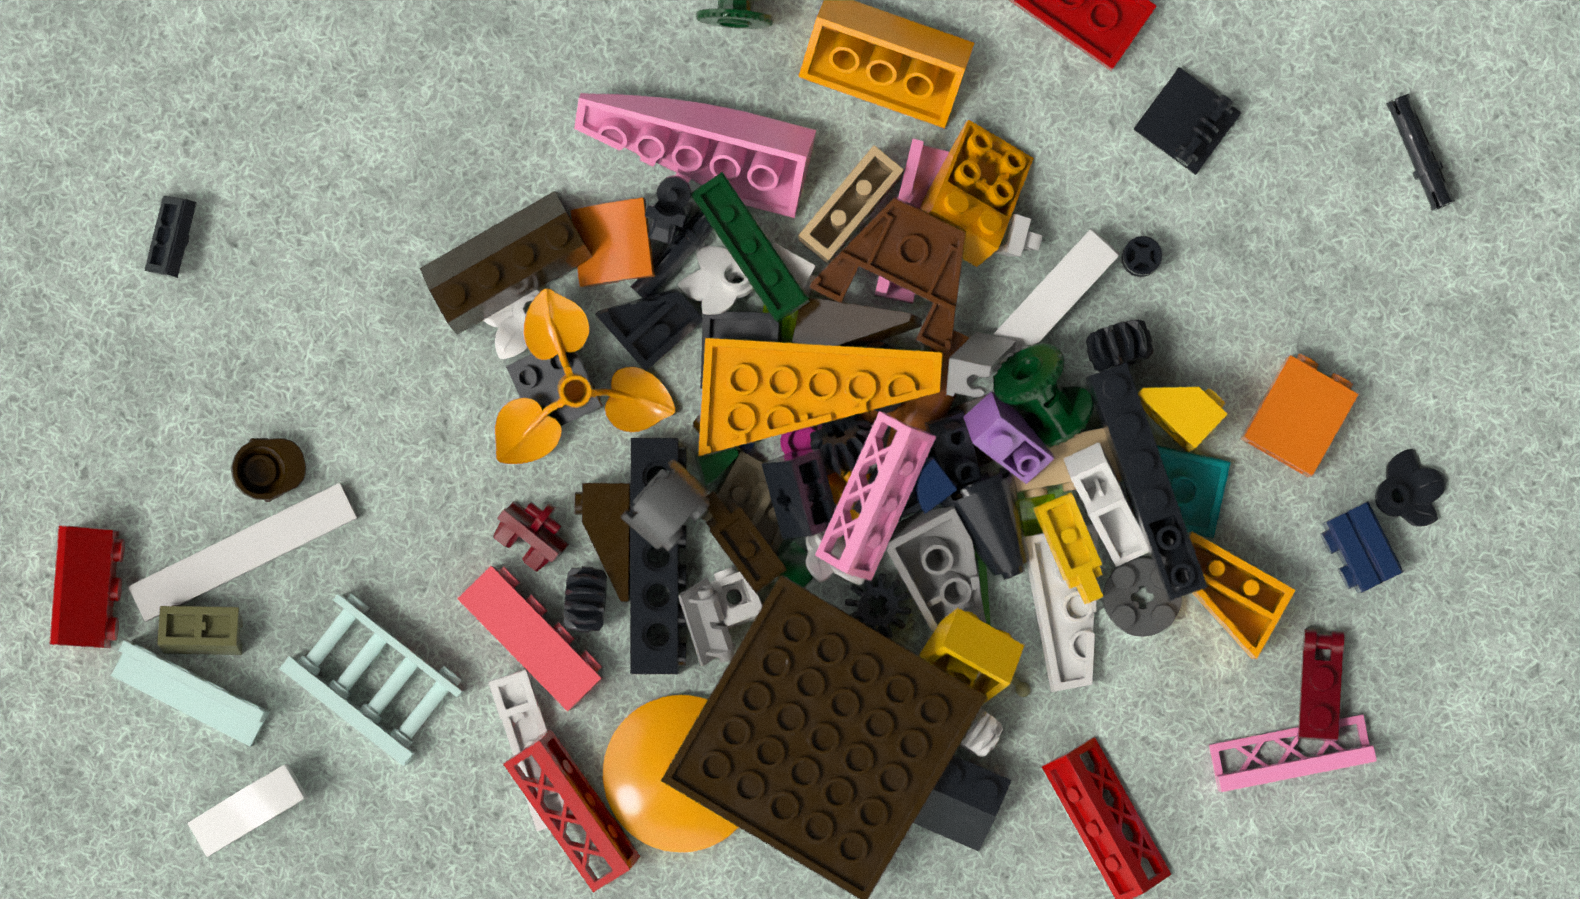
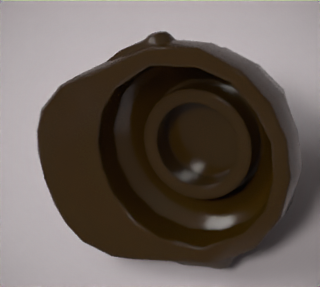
M251 438L234 455L230 467L235 487L243 495L255 500H264L265 502H271L284 493L298 487L305 478L307 468L301 448L294 441L285 438Z

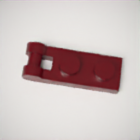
M1304 629L1297 739L1338 741L1344 631L1319 634L1316 629ZM1316 649L1330 650L1329 661L1315 660Z

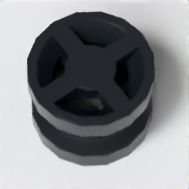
M1139 236L1130 240L1121 255L1122 265L1126 272L1139 278L1147 277L1154 273L1162 260V250L1158 242L1147 236Z

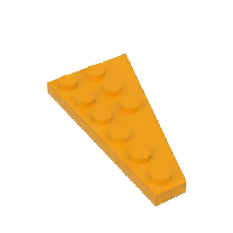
M705 338L698 456L938 393L941 387L943 352Z

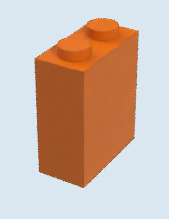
M1298 354L1297 358L1290 355L1284 360L1240 439L1308 478L1313 476L1359 394L1351 390L1353 383L1335 373L1331 377L1317 371L1319 367L1317 362L1302 354Z

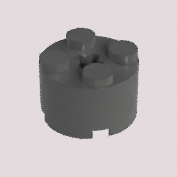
M674 458L669 462V467L672 470L667 473L662 468L634 499L635 505L633 509L635 512L631 514L626 509L621 516L627 524L654 548L659 549L663 546L667 551L684 534L681 527L689 517L696 521L710 505V499L707 497L710 490Z

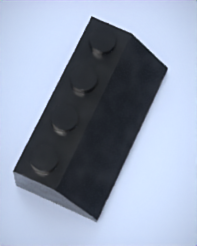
M953 755L913 823L979 852L999 812L1012 780Z

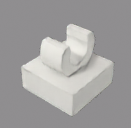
M1013 214L999 249L994 253L1006 257H1021L1023 249L1039 251L1043 236L1028 231L1031 222L1030 218Z

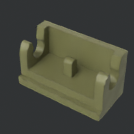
M160 606L158 646L164 654L242 655L240 628H243V619L239 613L240 609L239 607Z

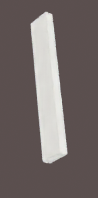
M338 483L128 586L144 621L148 622L159 616L160 606H180L358 519L342 484Z

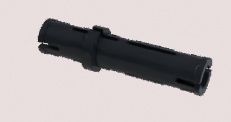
M1406 94L1394 99V102L1393 100L1386 103V106L1390 110L1415 171L1412 173L1414 179L1420 180L1431 206L1430 209L1435 211L1445 207L1446 204H1452L1455 202V199L1452 197L1441 170L1444 169L1442 161L1436 160L1410 99V94Z
M700 209L686 225L677 229L679 233L673 238L671 244L664 248L653 261L655 276L639 278L630 286L642 298L657 294L697 248L701 250L705 245L703 241L712 232L713 227Z

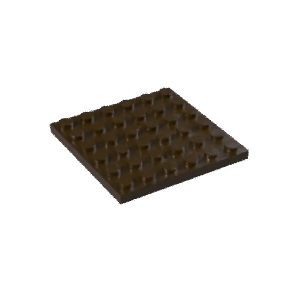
M780 575L660 781L858 899H869L981 709L987 695L789 578Z

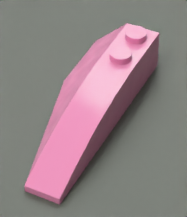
M581 93L578 100L574 129L619 151L626 148L637 153L640 156V161L654 167L655 163L676 172L675 176L684 178L688 183L691 179L703 185L723 172L744 205L795 218L816 135V130L740 110L699 102L624 94Z

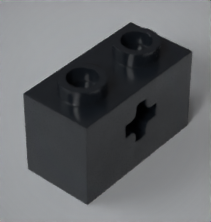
M820 449L790 452L762 463L761 466L782 539L809 537L826 531L836 506Z

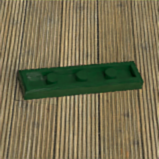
M723 172L691 193L692 198L777 324L810 302Z

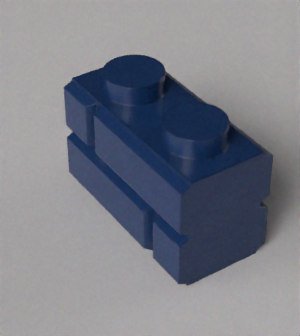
M1368 501L1322 523L1326 531L1320 533L1321 538L1330 554L1337 552L1343 564L1342 567L1338 568V571L1348 589L1354 587L1357 593H1362L1404 572Z

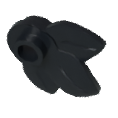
M1404 450L1391 458L1387 463L1386 480L1382 481L1375 491L1376 506L1385 515L1390 517L1401 516L1412 526H1428L1438 520L1437 512L1431 503L1444 493L1447 477L1436 469H1420L1415 450ZM1392 490L1400 494L1401 499L1399 503L1393 501L1391 497Z

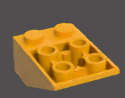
M968 119L923 198L920 209L965 230L966 238L963 259L978 267L999 249L1034 158Z

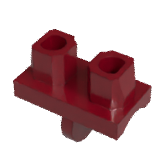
M513 501L497 517L501 522L493 538L504 547L510 549L521 537L531 545L522 559L526 565L536 572L549 561L553 562L569 545L556 534L562 525L551 517L557 509L552 503H549L542 510L533 502H530L526 509H524L516 501Z

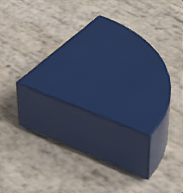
M933 457L929 458L923 465L917 482V499L925 514L957 490Z

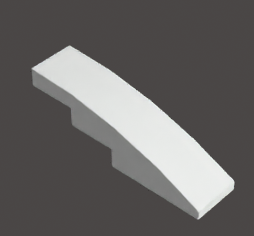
M1091 228L993 335L1017 340L1015 352H1018L1021 348H1026L1028 345L1032 346L1035 343H1039L1119 257L1120 253ZM1009 353L1000 363L1006 362L1007 358L1011 357L1013 353Z

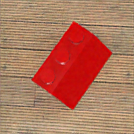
M59 525L49 645L110 648L111 640H117L119 619L118 617H113L114 601H120L122 580L121 578H116L117 562H123L125 553L124 539H119V531Z

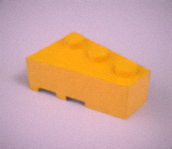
M1189 532L1190 540L1207 584V588L1192 594L1251 659H1257L1296 590L1198 534Z

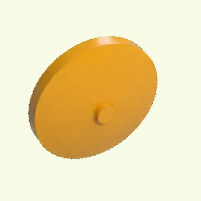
M671 695L652 700L634 710L622 721L607 746L603 763V786L608 804L619 823L631 835L651 847L669 852H694L723 841L739 828L660 781L708 699L692 695Z

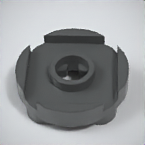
M1137 558L1120 565L1109 576L1103 589V606L1107 616L1116 627L1132 636L1145 637L1160 633L1172 625L1181 608L1182 597L1169 601L1153 559ZM1139 586H1145L1147 593H1153V601L1147 602L1146 609H1140L1138 602L1131 600V594L1138 593Z

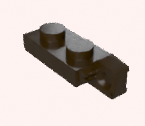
M714 491L707 495L710 499V505L707 509L713 516L706 522L710 528L709 531L757 595L779 579L780 575L787 573L788 570L741 507L738 508L735 502L725 507Z

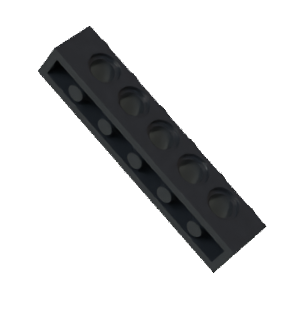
M631 438V514L635 512L633 509L635 503L633 501L647 486L648 474L652 469L663 467L670 472L672 469L669 467V462L673 458L686 469L687 450L686 447H679L678 438ZM686 525L681 526L684 534L669 550V562L660 568L653 567L648 562V552L653 546L630 526V674H679V666H686V643H679V627H686V619L678 597L679 588H686V564H679V549H686ZM657 584L665 585L670 592L669 601L662 607L652 606L647 597L649 589ZM657 623L664 624L670 632L668 642L660 647L652 645L647 637L649 628Z

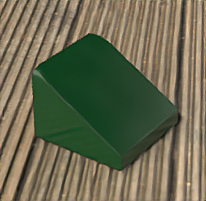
M731 447L698 456V453H696L695 460L700 480L705 487L710 485L738 456L737 449Z
M794 541L778 558L788 570L783 576L805 587L814 577L806 566L805 560L808 554Z

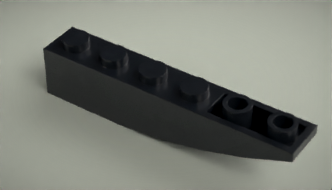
M1127 363L1086 377L1088 388L1120 476L1169 601L1207 588Z

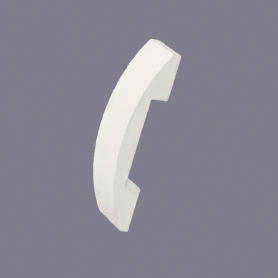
M526 669L488 682L513 756L531 745L538 736L548 731ZM532 755L518 763L526 777L540 780L541 768ZM545 790L544 802L548 808L562 812L564 800L559 793ZM526 798L536 830L546 829L547 826Z

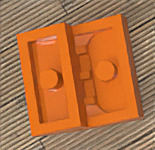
M645 198L622 200L571 210L572 222L592 255V258L577 266L580 288L655 276L651 240L648 238V217H645L647 209Z

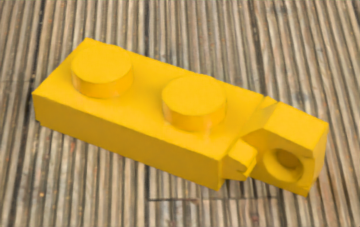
M1068 493L1033 508L1064 581L1066 580L1068 588L1076 587L1084 604L1102 598L1103 594L1096 580L1097 577L1103 575L1100 568L1102 562L1073 494Z

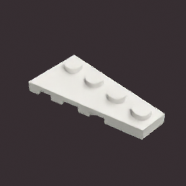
M1094 524L1087 525L1086 527L1097 550L1098 537L1100 536ZM1044 533L1025 537L1029 555L1027 567L1051 692L1092 685L1095 643L1093 627L1097 600L1084 604L1077 588H1068L1066 580L1064 581Z

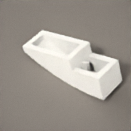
M1096 443L1064 458L1069 476L1115 566H1120L1150 552L1136 515L1100 443Z
M284 764L188 822V825L205 855L209 857L308 797L289 764Z

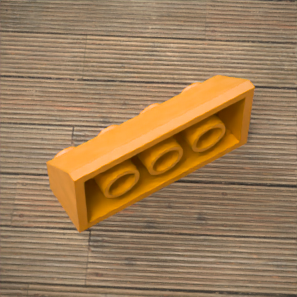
M824 0L817 15L798 77L945 129L975 43L854 0Z

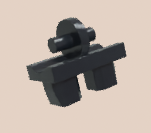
M672 175L660 182L657 192L649 202L645 217L653 219L648 238L671 244L673 236L677 234L678 227H683L694 203L689 202L691 188L684 178Z
M962 410L954 411L943 418L925 422L927 432L936 436L931 447V453L943 472L959 485L982 477L975 449L963 418L965 413Z

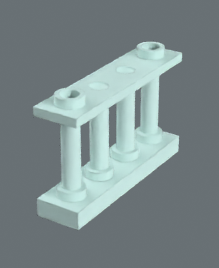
M351 593L346 598L341 594H337L333 601L344 608L306 657L302 655L298 660L294 656H289L279 669L402 766H406L416 754L410 748L413 743L411 738L448 691L456 697H461L464 690L458 685L462 679L445 666L440 671L367 615L366 611L370 607L357 596ZM358 619L372 630L374 634L337 681L333 679L328 684L317 675L321 670L318 666L354 620ZM388 643L404 655L405 658L368 705L364 703L359 708L348 699L352 694L349 690L385 644ZM419 667L436 682L399 729L394 728L392 732H389L379 724L383 718L380 714L416 668Z

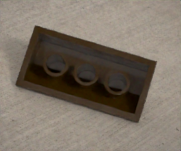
M553 191L421 267L420 271L447 324L458 335L592 258V255L557 193Z

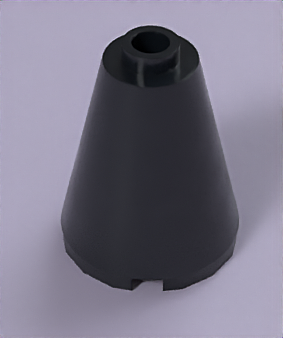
M1000 467L998 468L999 473L992 477H989L988 472L981 474V478L957 486V490L944 499L941 505L943 508L954 506L972 539L973 548L993 576L1001 574L1005 580L1025 571L1023 564L1029 561L1014 474L1006 468Z

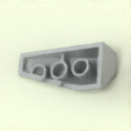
M954 506L931 510L926 514L925 512L915 513L898 522L886 550L932 632L935 631L940 621L956 608L972 612L978 616L979 620L986 623L973 542Z

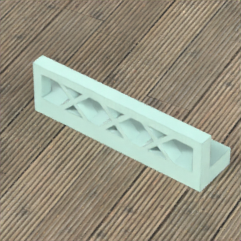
M124 640L118 650L122 655L111 676L250 747L253 746L270 711L133 641Z

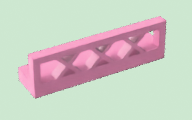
M912 139L898 198L920 208L923 198L949 152L924 146V141ZM880 276L875 295L913 304L915 293Z
M879 411L815 556L846 574L872 581L936 436L927 431L909 426ZM889 425L898 431L891 446L884 449L882 438ZM877 463L879 472L875 482L868 485L866 478L868 469L871 465ZM860 499L862 511L859 518L852 521L850 509L853 503ZM844 535L846 547L841 558H838L831 554L837 539Z
M1364 715L1339 719V729L1343 726L1356 724L1361 747L1345 750L1332 741H1324L1316 756L1305 757L1293 749L1299 741L1297 739L1298 727L1210 744L1209 750L1218 791L1225 792L1376 762L1374 746L1369 744ZM1295 736L1290 745L1280 740ZM1273 740L1284 747L1286 751L1278 763L1267 765L1255 757L1264 742ZM1256 744L1251 753L1242 748V746ZM1329 745L1338 750L1323 754ZM1235 748L1248 757L1239 771L1223 774L1219 751ZM1290 753L1300 758L1285 762ZM1252 760L1261 765V767L1247 769Z

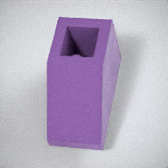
M992 391L963 417L972 443L1025 484L1031 481L1055 459L1052 452L1019 412L1009 404L1000 401Z

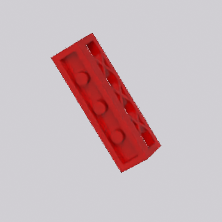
M552 729L538 736L531 745L503 763L593 893L629 871L641 857ZM532 755L541 768L540 780L526 777L518 763ZM545 790L559 793L564 800L562 812L548 808L544 802ZM568 822L583 827L587 833L585 844L571 841L566 833ZM590 854L604 857L612 870L597 878L589 866Z
M1095 737L1042 766L1043 771L1115 899L1135 898L1172 875ZM1086 751L1095 765L1094 773L1087 770L1080 758V755ZM1103 788L1111 793L1114 799L1113 807L1108 806L1103 799ZM1122 823L1129 825L1133 833L1132 842L1126 840L1122 833ZM1142 857L1148 859L1155 872V875L1149 879L1141 867Z

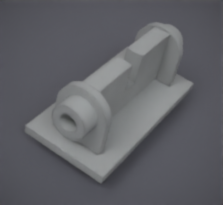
M708 578L703 579L678 595L700 666L706 665L716 657H719L720 662L731 661L734 656L733 652L736 650L727 626L722 624L725 618L718 599L720 596L719 592L713 589Z

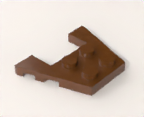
M895 196L811 282L809 288L841 303L858 268L862 267L933 302L916 340L948 355L952 345L966 231Z

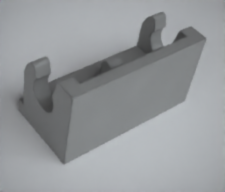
M975 332L949 358L946 395L954 396L956 393L972 397L984 395L987 389L982 386H973L972 383L978 377H990L993 372H997L1001 368L1002 363L1000 362L1009 353L1016 351L1017 340Z

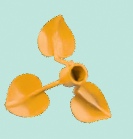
M546 288L540 291L531 302L525 316L523 333L528 349L536 358L547 360L558 354L565 375L558 383L560 398L546 406L543 410L538 402L530 398L513 399L505 404L498 413L495 423L496 459L506 464H523L538 460L549 454L557 446L562 430L559 422L548 415L552 411L562 408L565 404L570 407H580L586 404L590 397L609 396L605 403V414L614 427L625 432H640L652 427L661 420L675 413V406L668 390L659 379L639 367H624L615 371L611 378V389H591L589 382L583 375L573 373L565 352H575L585 344L589 335V322L584 311L575 302Z

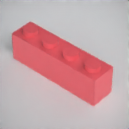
M490 566L457 599L567 711H570L603 679L598 673L602 666L588 651L580 655L570 645L575 638L559 622L553 627L543 617L547 610L532 594L525 599L515 589L520 582L504 566L499 571L494 566Z

